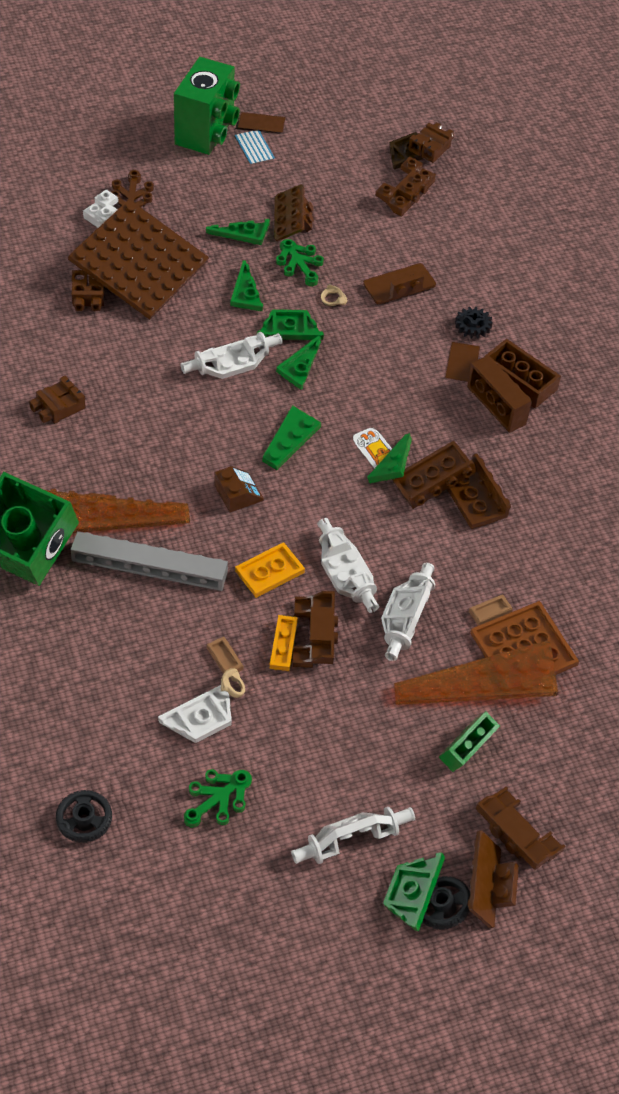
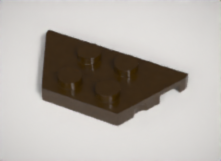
M414 132L389 142L394 170L401 168V165L409 157L416 160L423 159L422 155L419 156L409 151L410 137L416 136L419 133Z

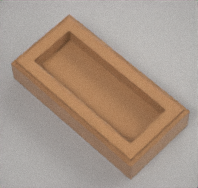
M502 594L469 608V613L479 626L511 613L513 608Z
M225 637L207 644V650L223 674L229 668L237 669L238 672L243 670V664Z

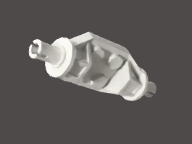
M258 332L256 336L246 337L244 340L214 349L210 348L201 353L196 351L194 354L195 359L181 363V369L184 374L199 370L201 375L208 374L221 379L255 369L262 359L269 355V347L282 344V338L279 333L265 338L262 332ZM259 347L260 351L255 354L254 348ZM211 361L214 367L206 366L205 362Z
M324 518L325 523L321 519L317 524L323 533L319 539L322 546L321 565L336 591L341 595L352 598L354 602H363L369 613H372V609L375 612L379 608V604L373 597L377 591V586L374 584L372 573L357 548L344 535L343 529L340 527L333 528L328 518Z
M424 563L420 573H412L409 581L393 589L381 620L385 631L384 639L389 645L385 657L390 661L397 660L400 650L410 648L416 624L425 603L428 601L430 592L435 588V582L431 578L434 566L430 563Z
M385 807L384 815L362 812L324 826L316 837L313 834L308 836L309 845L291 851L293 860L297 864L313 857L318 864H321L323 859L340 854L337 838H340V840L352 836V832L358 830L360 832L371 830L374 838L378 839L390 834L397 836L399 835V825L415 820L414 811L409 807L394 813L390 807ZM380 823L387 824L388 828L381 831ZM327 846H329L330 850H327V851H325V852H321V851H323Z

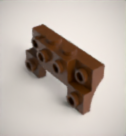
M409 157L401 165V170L408 175L396 187L383 183L376 190L375 196L383 200L393 213L402 217L414 203L419 201L423 194H426L428 188L435 182L436 174L422 168V162Z
M321 591L310 596H295L294 617L310 618L309 645L293 646V667L313 668V663L333 664L334 644H338V632H334V627H338V616L335 615V591Z
M507 786L478 802L476 810L490 824L489 829L492 835L505 844L509 853L514 854L518 859L522 857L534 870L538 869L546 861L550 862L564 851L566 846L564 844L561 845L552 836L553 833L551 831L539 839L540 834L515 809L520 805L521 801L519 799L516 800L511 795Z

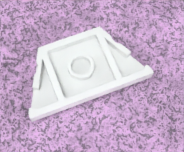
M220 685L158 716V721L192 742L197 743L231 725L229 693L221 691Z

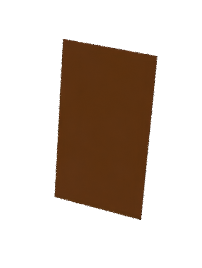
M241 112L238 128L282 133L286 117Z
M452 342L445 378L468 382L471 363L478 360L480 346Z

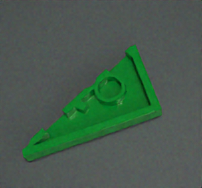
M265 219L263 223H254V220L229 223L228 227L211 225L206 227V234L262 245L270 225V219Z
M243 260L230 306L263 312V303L260 301L259 292L250 273V267Z
M317 336L277 366L276 372L302 390L320 347L321 337Z
M410 433L405 434L368 475L369 483L403 477L412 442Z

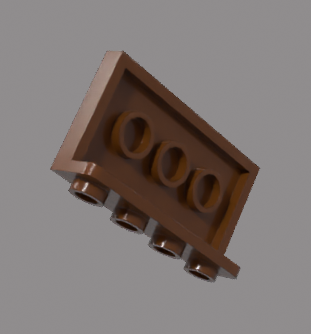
M453 440L404 470L403 477L392 479V481L411 508L414 509L417 506L423 505L427 500L440 495L441 492L449 487H454L461 480L469 478L476 472L474 462L467 458Z
M477 453L472 455L476 472L469 478L458 482L454 487L447 489L471 529L507 518L511 508L510 501L505 498L501 487L496 484L492 473L487 470L484 460Z

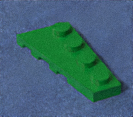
M292 405L263 455L262 462L278 470L321 428V422Z

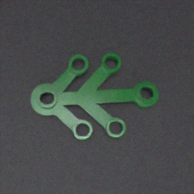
M290 239L281 241L280 249L282 252L276 257V264L284 266L286 264V257L288 255L292 257L289 264L284 267V275L287 277L293 276L294 268L297 264L305 274V284L310 287L316 286L318 284V275L305 264L306 262L318 267L323 265L324 258L322 256L309 257L315 255L316 247L314 245H307L306 247L296 245ZM297 252L306 253L308 256L298 254Z
M210 769L205 773L207 783L222 782L229 784L225 787L201 786L197 781L191 782L189 793L192 796L211 795L212 797L196 809L191 808L184 813L185 825L190 828L197 827L201 823V816L219 802L220 807L216 815V822L222 826L228 824L229 795L236 790L233 810L236 813H242L246 805L244 793L252 783L251 774L246 770H237L232 775L218 774L216 770ZM214 775L215 778L211 779L208 776ZM238 778H245V780L240 781ZM193 787L199 788L197 791L192 790ZM240 803L243 806L238 808L235 805ZM194 814L196 817L190 818L189 815ZM220 816H225L226 819H225V820H220L219 817H220Z

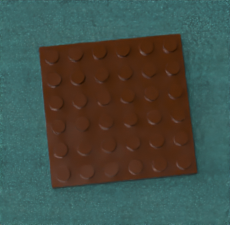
M130 199L68 256L70 262L149 320L209 259L207 255Z

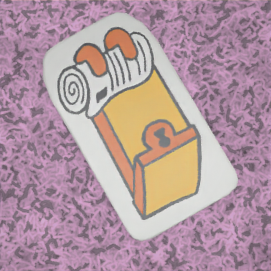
M368 428L353 436L355 444L374 469L392 450L382 435L373 428Z

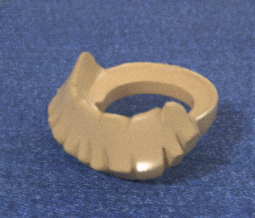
M327 285V289L321 294V300L327 306L345 305L347 303V297L336 286ZM331 293H337L340 296L335 302H327L325 300V297Z
M229 668L222 676L220 689L221 691L228 692L232 697L240 698L245 692V685L240 678L238 670ZM228 678L239 683L241 692H237L231 687Z

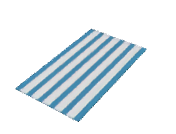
M259 130L235 135L250 164L275 158Z

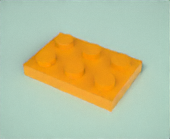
M283 542L235 566V572L255 598L304 574L305 568Z

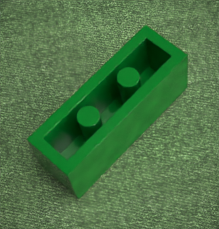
M485 711L467 726L439 758L454 772L474 755L500 725Z

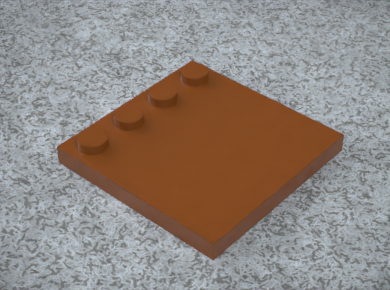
M540 601L481 624L470 631L508 695L576 667L579 664L576 655Z

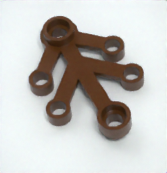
M131 170L128 173L129 191L122 187L120 180L115 179L112 181V189L114 191H111V193L118 197L117 204L120 206L126 202L120 198V194L133 202L143 196V199L135 202L140 207L146 203H151L153 200L152 194L149 193L154 190L153 182H145L144 187L136 191L137 184L141 182V174L138 170Z

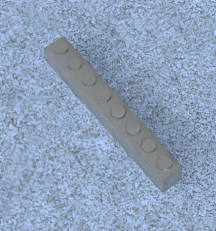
M77 531L71 547V558L74 562L219 591L223 590L228 573V561H223L222 559H213L202 555L188 554L183 551H173L163 547L158 548L127 540L93 535L87 532Z

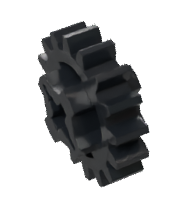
M469 306L468 310L463 308L462 312L457 313L455 328L459 329V333L463 332L464 337L470 335V339L473 336L479 339L480 335L485 337L486 333H490L493 324L489 312L484 313L483 308L477 310V307L471 309Z

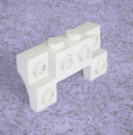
M108 190L103 191L95 197V203L83 210L84 219L97 228L100 227L118 210L113 207L118 202V197Z

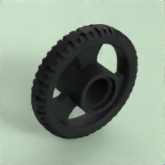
M81 790L67 795L60 802L56 811V823L59 831L69 840L79 843L97 840L106 833L112 822V809L108 800L92 790ZM91 800L102 806L105 816H95L94 807L90 803ZM76 801L77 804L72 811L73 817L63 819L67 807ZM83 814L89 815L86 818L80 817ZM93 826L96 828V830L89 833L73 832L75 827L81 831L90 830Z
M438 877L430 898L435 912L431 916L425 913L422 922L426 926L437 930L449 929L462 923L470 913L468 907L470 890L466 884L455 877ZM442 886L455 887L459 889V892L452 895L448 888ZM457 905H463L460 911L456 915H454L457 910Z

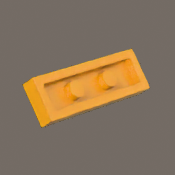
M278 615L269 669L290 671L298 617Z

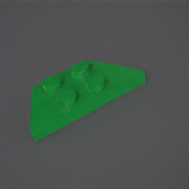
M272 309L269 317L264 321L261 330L257 331V333L262 332L265 338L279 333L282 340H313L317 336H320L321 340L324 339V333L319 331L317 323L311 318L307 310Z
M441 852L436 853V857L428 860L419 858L411 863L406 862L397 865L383 902L389 911L418 932L445 859Z

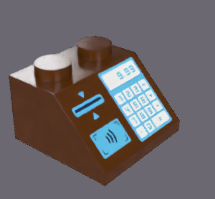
M230 466L214 472V486L229 513L264 501L263 496L247 471Z

